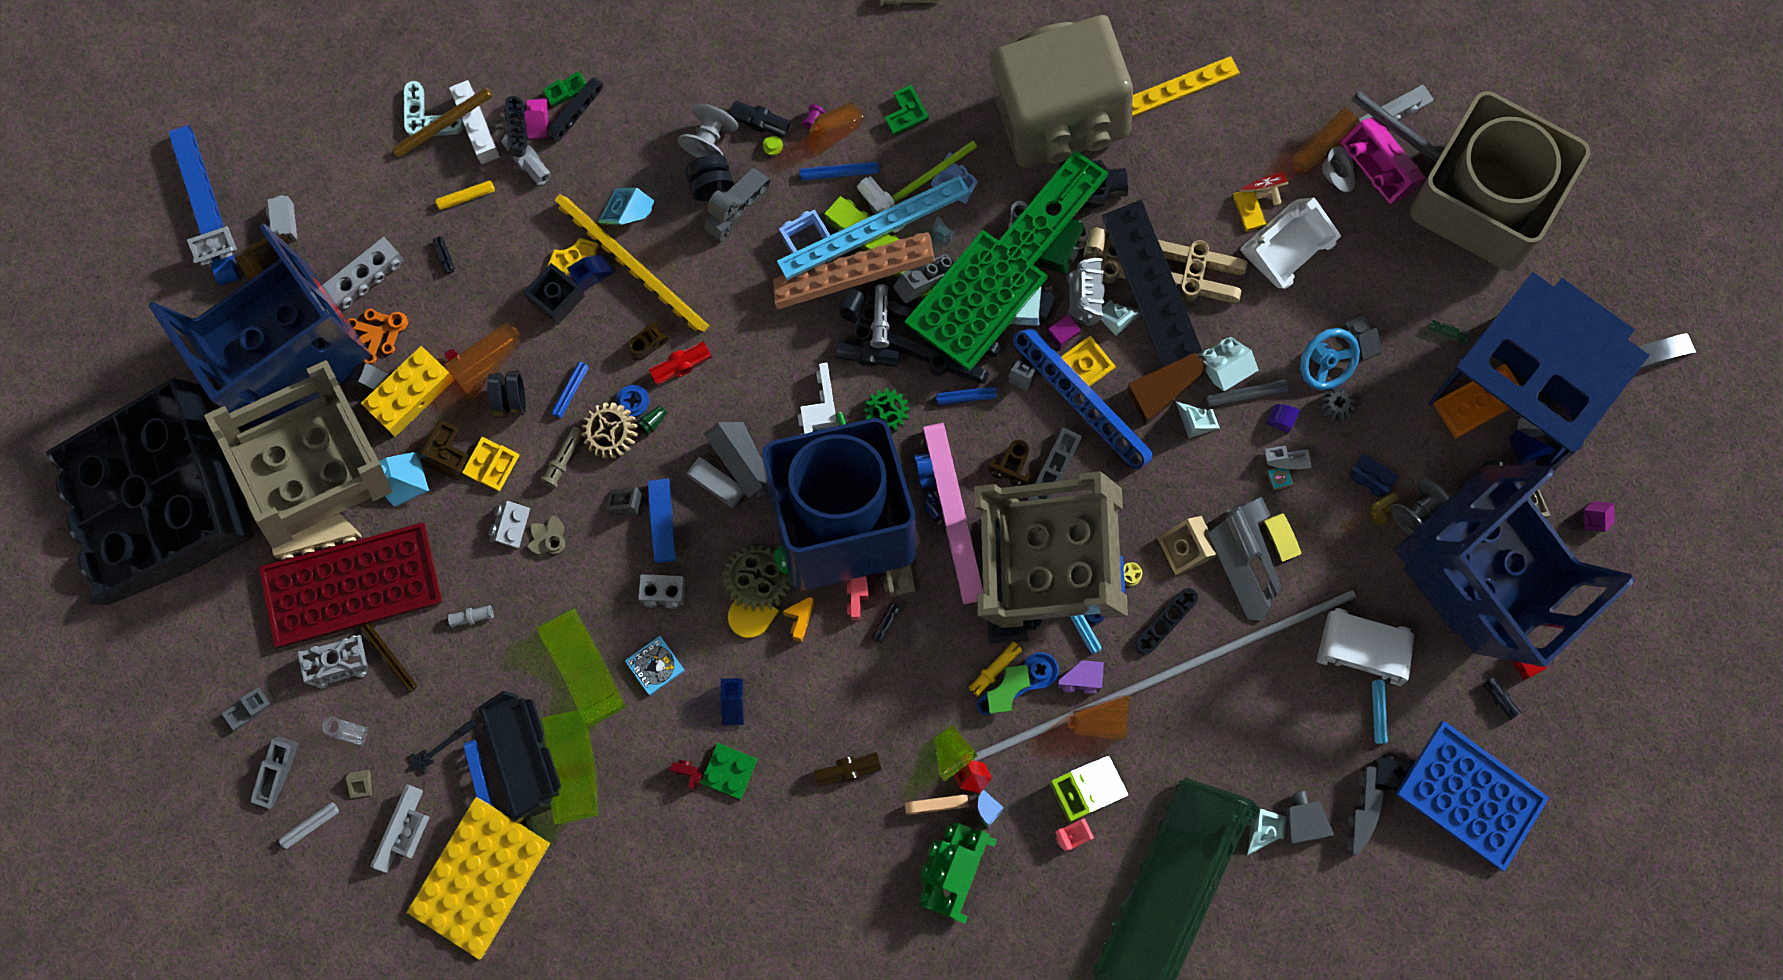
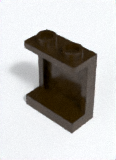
M278 230L274 231L287 245L290 243L284 233L280 234ZM265 236L235 254L234 258L248 279L251 280L278 261L280 256Z

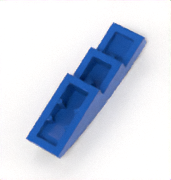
M669 478L648 481L655 563L676 561L675 528Z

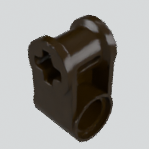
M655 322L648 324L641 332L629 340L628 346L631 356L636 360L645 359L656 349L663 346L667 342L668 337L659 331ZM636 346H643V349L640 351L634 350Z

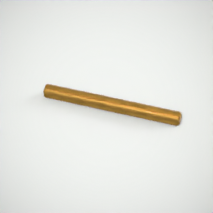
M486 87L394 146L392 150L395 156H403L491 99L493 96L491 91Z

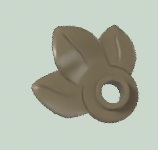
M553 515L548 525L531 524V533L535 540L528 544V548L536 554L546 552L559 554L564 550L566 545L563 538L564 525L558 517ZM558 541L559 545L555 548L552 547V543Z

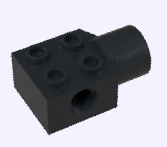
M1101 160L1092 161L1107 171L1108 176L1080 209L1103 207L1106 198L1126 197L1128 195L1126 168L1107 169Z

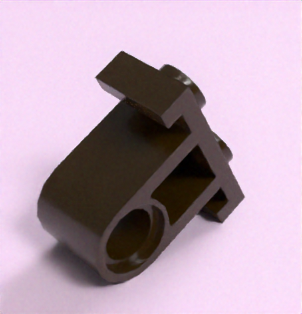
M1019 439L1011 442L1000 466L995 464L996 459H991L988 467L991 475L999 479L1003 477L1009 479L1010 483L1015 486L1028 485L1031 474L1021 475L1029 455L1028 444ZM1015 449H1021L1024 452V454L1022 456H1016L1013 453V451Z

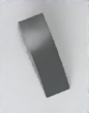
M280 736L271 740L266 760L261 763L251 798L252 803L269 809L274 806L294 760L298 742Z

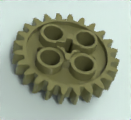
M752 545L750 551L742 548V554L736 551L735 558L729 557V564H725V571L723 572L722 578H725L723 586H727L725 588L726 594L731 593L730 600L737 599L736 606L744 603V610L748 606H752L753 612H755L756 607H760V610L763 612L764 606L767 605L771 610L772 603L779 605L780 599L785 600V593H789L791 582L789 575L783 574L774 561L773 554L770 553V547L766 551H762L761 545L758 550H755ZM747 564H753V565H755L756 567H754V568H749V567H747L746 565H747ZM767 571H773V572H775L776 574H775V575H768L766 572H767ZM742 581H743V582L748 583V585H747V586H741V585L739 584V582H742ZM766 589L768 592L761 593L759 592V590Z

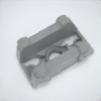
M1100 258L1081 261L1077 265V269L1067 275L1070 309L1067 311V315L1073 321L1084 325H1094L1103 317L1104 285L1102 284L1103 271H1101L1102 259Z
M361 635L351 636L348 639L344 638L342 641L321 647L314 646L306 651H298L304 682L317 686L320 689L326 688L329 683L354 676L363 678L367 675L366 672H368ZM336 653L337 661L333 664H328L327 656ZM351 655L361 657L362 661L353 664L343 662L348 660V656ZM303 658L315 659V661L311 662L310 660H304ZM313 666L322 667L317 674L307 676L306 672L310 671Z

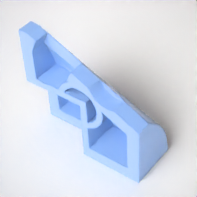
M949 152L945 159L950 157L952 153ZM954 163L936 175L932 180L931 186L935 187L961 175L970 192L968 196L959 201L966 204L978 181L967 172L963 165L958 166Z

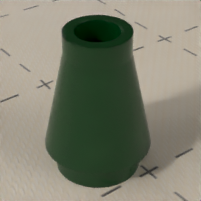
M658 405L655 409L639 417V421L636 424L644 434L649 435L654 433L660 422L667 415V412L662 406Z

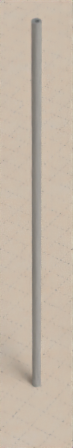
M1353 590L1348 591L964 758L980 761L1356 598L1355 592Z

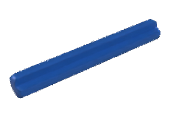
M875 161L801 168L800 179L803 181L879 173L878 162Z

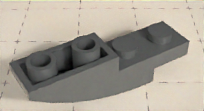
M1366 767L1363 769V772L1359 773L1358 781L1359 785H1362V793L1358 794L1357 806L1361 807V810H1354L1351 812V815H1348L1347 827L1351 829L1350 837L1346 839V850H1349V856L1358 855L1365 847L1380 816L1384 791L1375 790V767Z

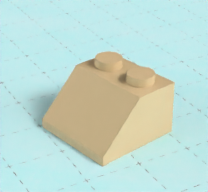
M1202 516L1188 518L1157 537L1175 575L1206 563L1218 555L1208 535L1209 530Z

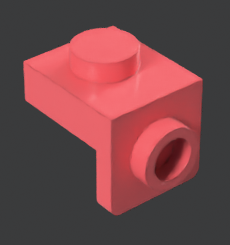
M1085 818L1055 831L1057 843L1065 852L1094 839Z

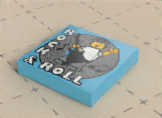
M661 636L625 660L650 696L685 671Z

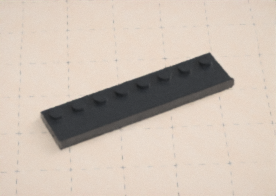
M1142 199L1102 214L1101 217L1161 367L1163 368L1194 353L1196 355L1202 353L1203 350Z

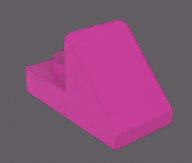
M547 99L527 100V111H524L528 139L548 138Z

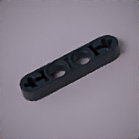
M593 77L586 83L551 125L547 133L548 137L555 142H559L602 91L604 85L600 80Z
M509 96L505 100L504 107L508 152L514 157H523L527 150L524 105L521 98ZM510 118H518L520 121H513ZM516 131L521 133V135H514L511 132Z
M1191 588L1183 589L1136 641V649L1142 655L1152 653L1188 614L1198 601V595L1195 590ZM1183 594H1191L1193 596L1191 598V600L1193 601L1192 603L1188 601L1183 606V608L1175 603L1176 601H1178L1179 604L1183 602L1185 598ZM1172 608L1177 609L1180 617L1175 620L1171 619L1168 616V610ZM1156 624L1165 626L1166 632L1163 635L1155 633L1154 626ZM1150 632L1155 638L1149 644L1151 649H1142L1141 640L1146 642L1150 638V635L1147 633Z

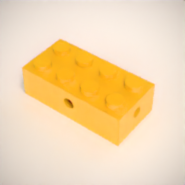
M420 346L361 404L396 437L455 379L431 354Z

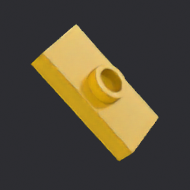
M1255 192L1234 193L1233 198L1245 231L1248 232L1266 226Z

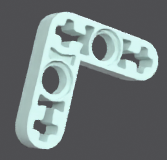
M417 81L407 83L404 88V127L411 136L422 129V127L442 116H424V90ZM413 88H417L418 90L415 91L416 99H413V95L411 93L413 91ZM414 105L420 107L417 113L409 112L410 108ZM461 118L458 119L455 128L449 125L434 136L459 134L464 127ZM414 124H417L418 127H416L415 130L412 131L411 128L414 126Z

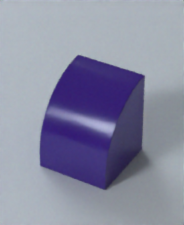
M1275 404L1265 424L1289 434L1300 410L1289 405Z

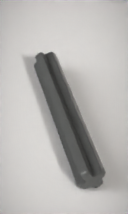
M1279 380L1208 395L1207 404L1209 407L1286 392L1288 390V383L1286 380Z

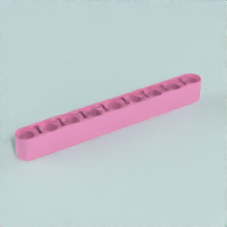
M944 423L924 426V437L932 461L936 489L939 495L963 604L977 602V594H983V588Z

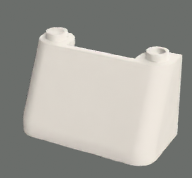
M1314 197L1298 199L1289 204L1241 247V252L1277 288L1286 289L1293 284L1295 277L1293 273L1318 250L1333 248L1341 235Z
M1336 608L1335 611L1328 613L1316 662L1325 665L1328 662L1335 663L1336 666L1345 665L1382 676L1381 679L1385 680L1390 677L1391 684L1401 686L1409 678L1414 634L1407 627H1392L1350 615L1348 611Z

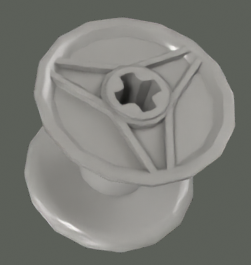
M704 103L694 104L692 106L693 114L702 123L700 127L696 128V135H680L677 139L678 144L697 158L714 154L723 155L722 151L714 145L715 141H718L720 138L719 132H734L738 128V123L728 113L715 106Z

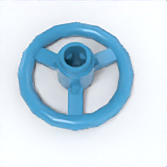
M1340 328L1327 329L1316 335L1306 345L1301 356L1300 371L1303 380L1311 388L1321 391L1331 390L1344 384L1354 373L1358 365L1360 349L1357 339L1349 331ZM1330 337H1341L1349 343L1350 348L1335 351L1327 344L1322 343V341ZM1310 356L1313 361L1320 365L1316 380L1309 372ZM1351 357L1346 370L1338 378L1325 382L1329 369L1335 367L1339 360Z

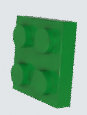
M717 743L701 784L742 800L758 759Z

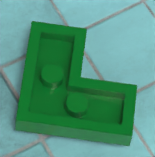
M912 85L894 92V98L901 110L884 117L893 137L929 121V116Z

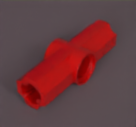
M702 341L685 351H675L669 355L666 361L648 370L656 385L659 386L676 376L682 377L690 373L693 367L712 358L706 344Z

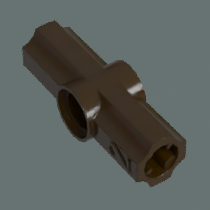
M877 752L859 757L850 756L835 761L836 763L814 768L818 788L837 782L853 781L859 779L860 776L881 771Z

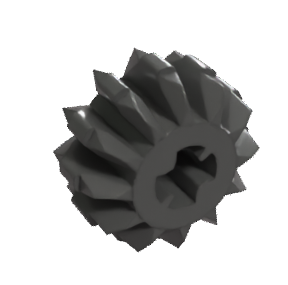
M1335 387L1332 389V392L1326 391L1325 397L1320 399V403L1323 404L1320 406V411H1326L1323 415L1324 418L1331 416V423L1336 418L1339 423H1342L1344 418L1349 420L1351 413H1354L1356 410L1353 407L1356 400L1350 399L1352 392L1347 395L1344 393L1345 388L1338 392Z

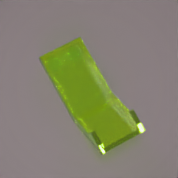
M575 607L536 627L544 645L562 674L588 728L627 708L599 650Z
M586 709L542 717L546 745L550 750L561 783L560 795L553 797V802L551 803L554 825L599 816L597 771Z

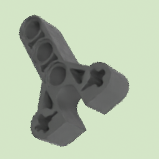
M753 168L729 191H716L708 203L707 212L711 216L705 222V231L723 242L730 234L740 215L766 191L771 183V179Z

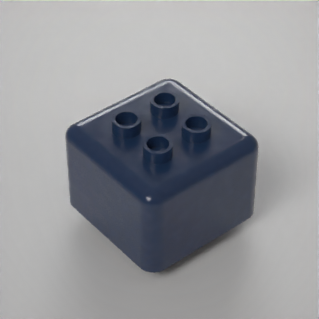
M878 418L867 419L774 440L764 446L762 459L767 494L789 579L795 588L809 590L906 567L914 561L916 556L915 511L890 428L885 421Z

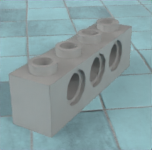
M383 237L323 284V286L340 310L347 309L357 297L365 295L372 285L380 283L391 270L398 269L404 260L388 240ZM383 260L380 265H376L378 261ZM363 273H367L364 278H360ZM351 285L349 290L344 291L345 287Z

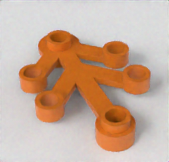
M367 309L364 312V317L367 321L373 322L377 320L385 323L379 327L358 322L354 318L348 319L349 323L356 322V325L353 327L355 331L366 332V334L360 336L364 344L370 342L368 350L373 359L371 361L365 359V363L372 365L376 362V352L381 338L387 332H389L387 341L382 345L381 349L386 355L394 353L395 347L393 346L398 332L403 331L408 325V319L405 314L394 312L386 315L378 313L374 309ZM370 312L374 313L372 318L367 317ZM400 319L401 323L399 325H395V321ZM391 346V350L386 352L385 348Z

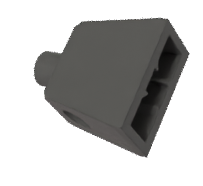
M1306 791L1293 793L1296 806L1286 809L1288 844L1293 845L1333 836V831L1321 803H1309Z

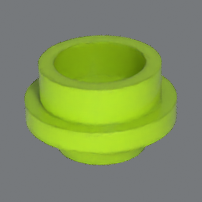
M776 136L767 137L763 142L765 153L772 156L778 155L783 149L782 140Z

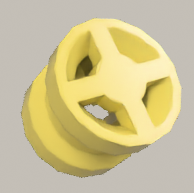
M1136 563L1125 564V586L1132 587L1137 585L1142 577L1141 567Z

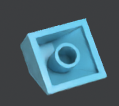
M615 188L598 223L625 224L644 219L650 214L654 200L638 188Z
M418 452L386 457L379 461L392 489V493L385 497L394 507L429 491Z

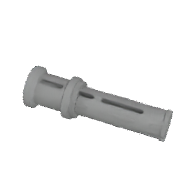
M883 284L875 286L874 322L871 324L873 337L870 341V345L875 348H886L889 346V341H887V331L889 330L887 322L888 286Z

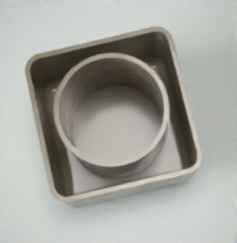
M1099 15L1076 23L1063 22L1044 26L1024 35L1014 43L995 49L989 55L994 99L1018 166L1027 169L1048 162L1052 164L1060 163L1067 160L1075 150L1077 152L1086 150L1097 151L1107 147L1111 142L1125 138L1132 129L1133 84L1108 16Z
M1490 91L1481 92L1473 100L1410 208L1411 217L1416 223L1506 271L1516 270L1544 237L1590 156V147L1583 139Z

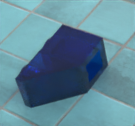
M605 254L584 257L567 268L571 278L582 288L583 292L616 271Z
M721 678L720 702L722 725H744L745 682L743 678Z

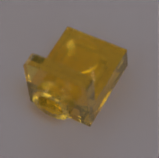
M1394 492L1374 503L1368 509L1371 520L1375 524L1378 523L1380 527L1388 521L1384 514L1391 511V505L1399 500Z

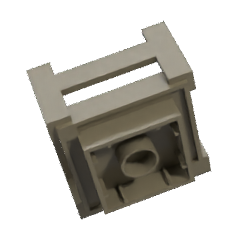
M327 360L307 368L310 377L229 413L226 407L223 406L204 415L248 502L256 523L273 549L293 540L292 535L370 498L375 501L392 493L381 464L362 431ZM314 392H318L320 396L245 432L240 433L237 428Z
M1099 471L1079 474V479L1006 488H1000L995 484L974 487L975 508L981 511L983 594H977L979 617L1002 628L1023 626L1024 620L1100 614L1105 618L1128 617L1127 595L1121 590L1118 510L1123 509L1122 488ZM1085 490H1093L1095 492L1091 494L1056 497L1019 502V500L1017 499ZM995 521L1000 523L1002 603L997 601Z

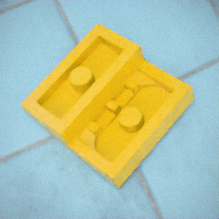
M481 437L462 474L500 492L520 455L502 445L499 446Z

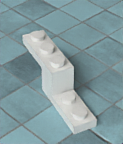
M827 363L819 364L820 371H816L818 383H822L823 390L819 391L821 404L802 406L801 414H798L799 426L804 427V433L802 434L837 426Z

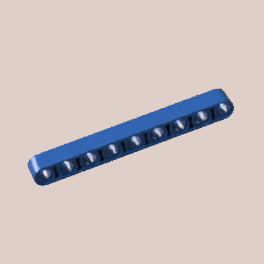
M187 124L169 131L201 235L223 228L224 225L192 128ZM233 253L232 256L220 259V256L212 258L213 262L210 264L219 286L240 280Z
M1026 329L1014 335V346L1130 467L1138 469L1151 462V450L1035 330ZM1024 335L1027 337V343L1024 340ZM1038 350L1041 352L1042 357L1038 355ZM1052 364L1055 366L1056 372L1053 371ZM1066 379L1070 382V387L1066 384ZM1080 394L1083 395L1084 402L1081 400ZM1094 409L1098 411L1099 416H1096ZM1109 424L1112 425L1113 432L1109 429ZM1123 438L1127 441V446L1124 445ZM1137 453L1142 457V461L1138 459Z

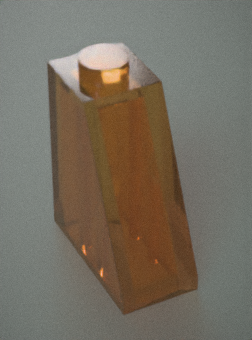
M853 102L819 115L815 118L805 143L817 157L857 130L864 115Z
M1120 695L1073 711V716H1069L1068 729H1071V733L1075 735L1126 740L1130 696Z

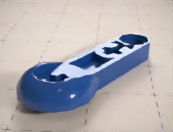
M1037 652L1025 660L1023 665H1027L1030 687L1021 690L1013 700L1029 690L1046 688L1056 681L1059 674V666L1051 655ZM1037 665H1041V667L1044 665L1046 667L1044 670L1045 675L1040 676V673L1039 675L1035 673ZM985 694L978 700L977 708L982 715L990 716L992 715L990 711L985 712L981 709V703L984 700H988V695Z

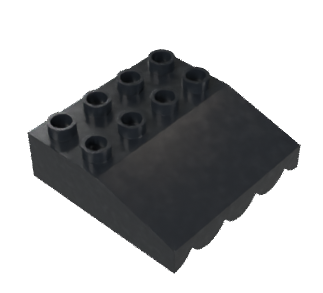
M171 378L46 451L51 463L60 471L56 477L57 492L62 501L71 508L66 519L68 530L73 539L82 546L77 557L78 566L84 577L93 584L89 591V604L110 605L189 573L254 537L237 480L204 416L214 411L211 399L200 384Z

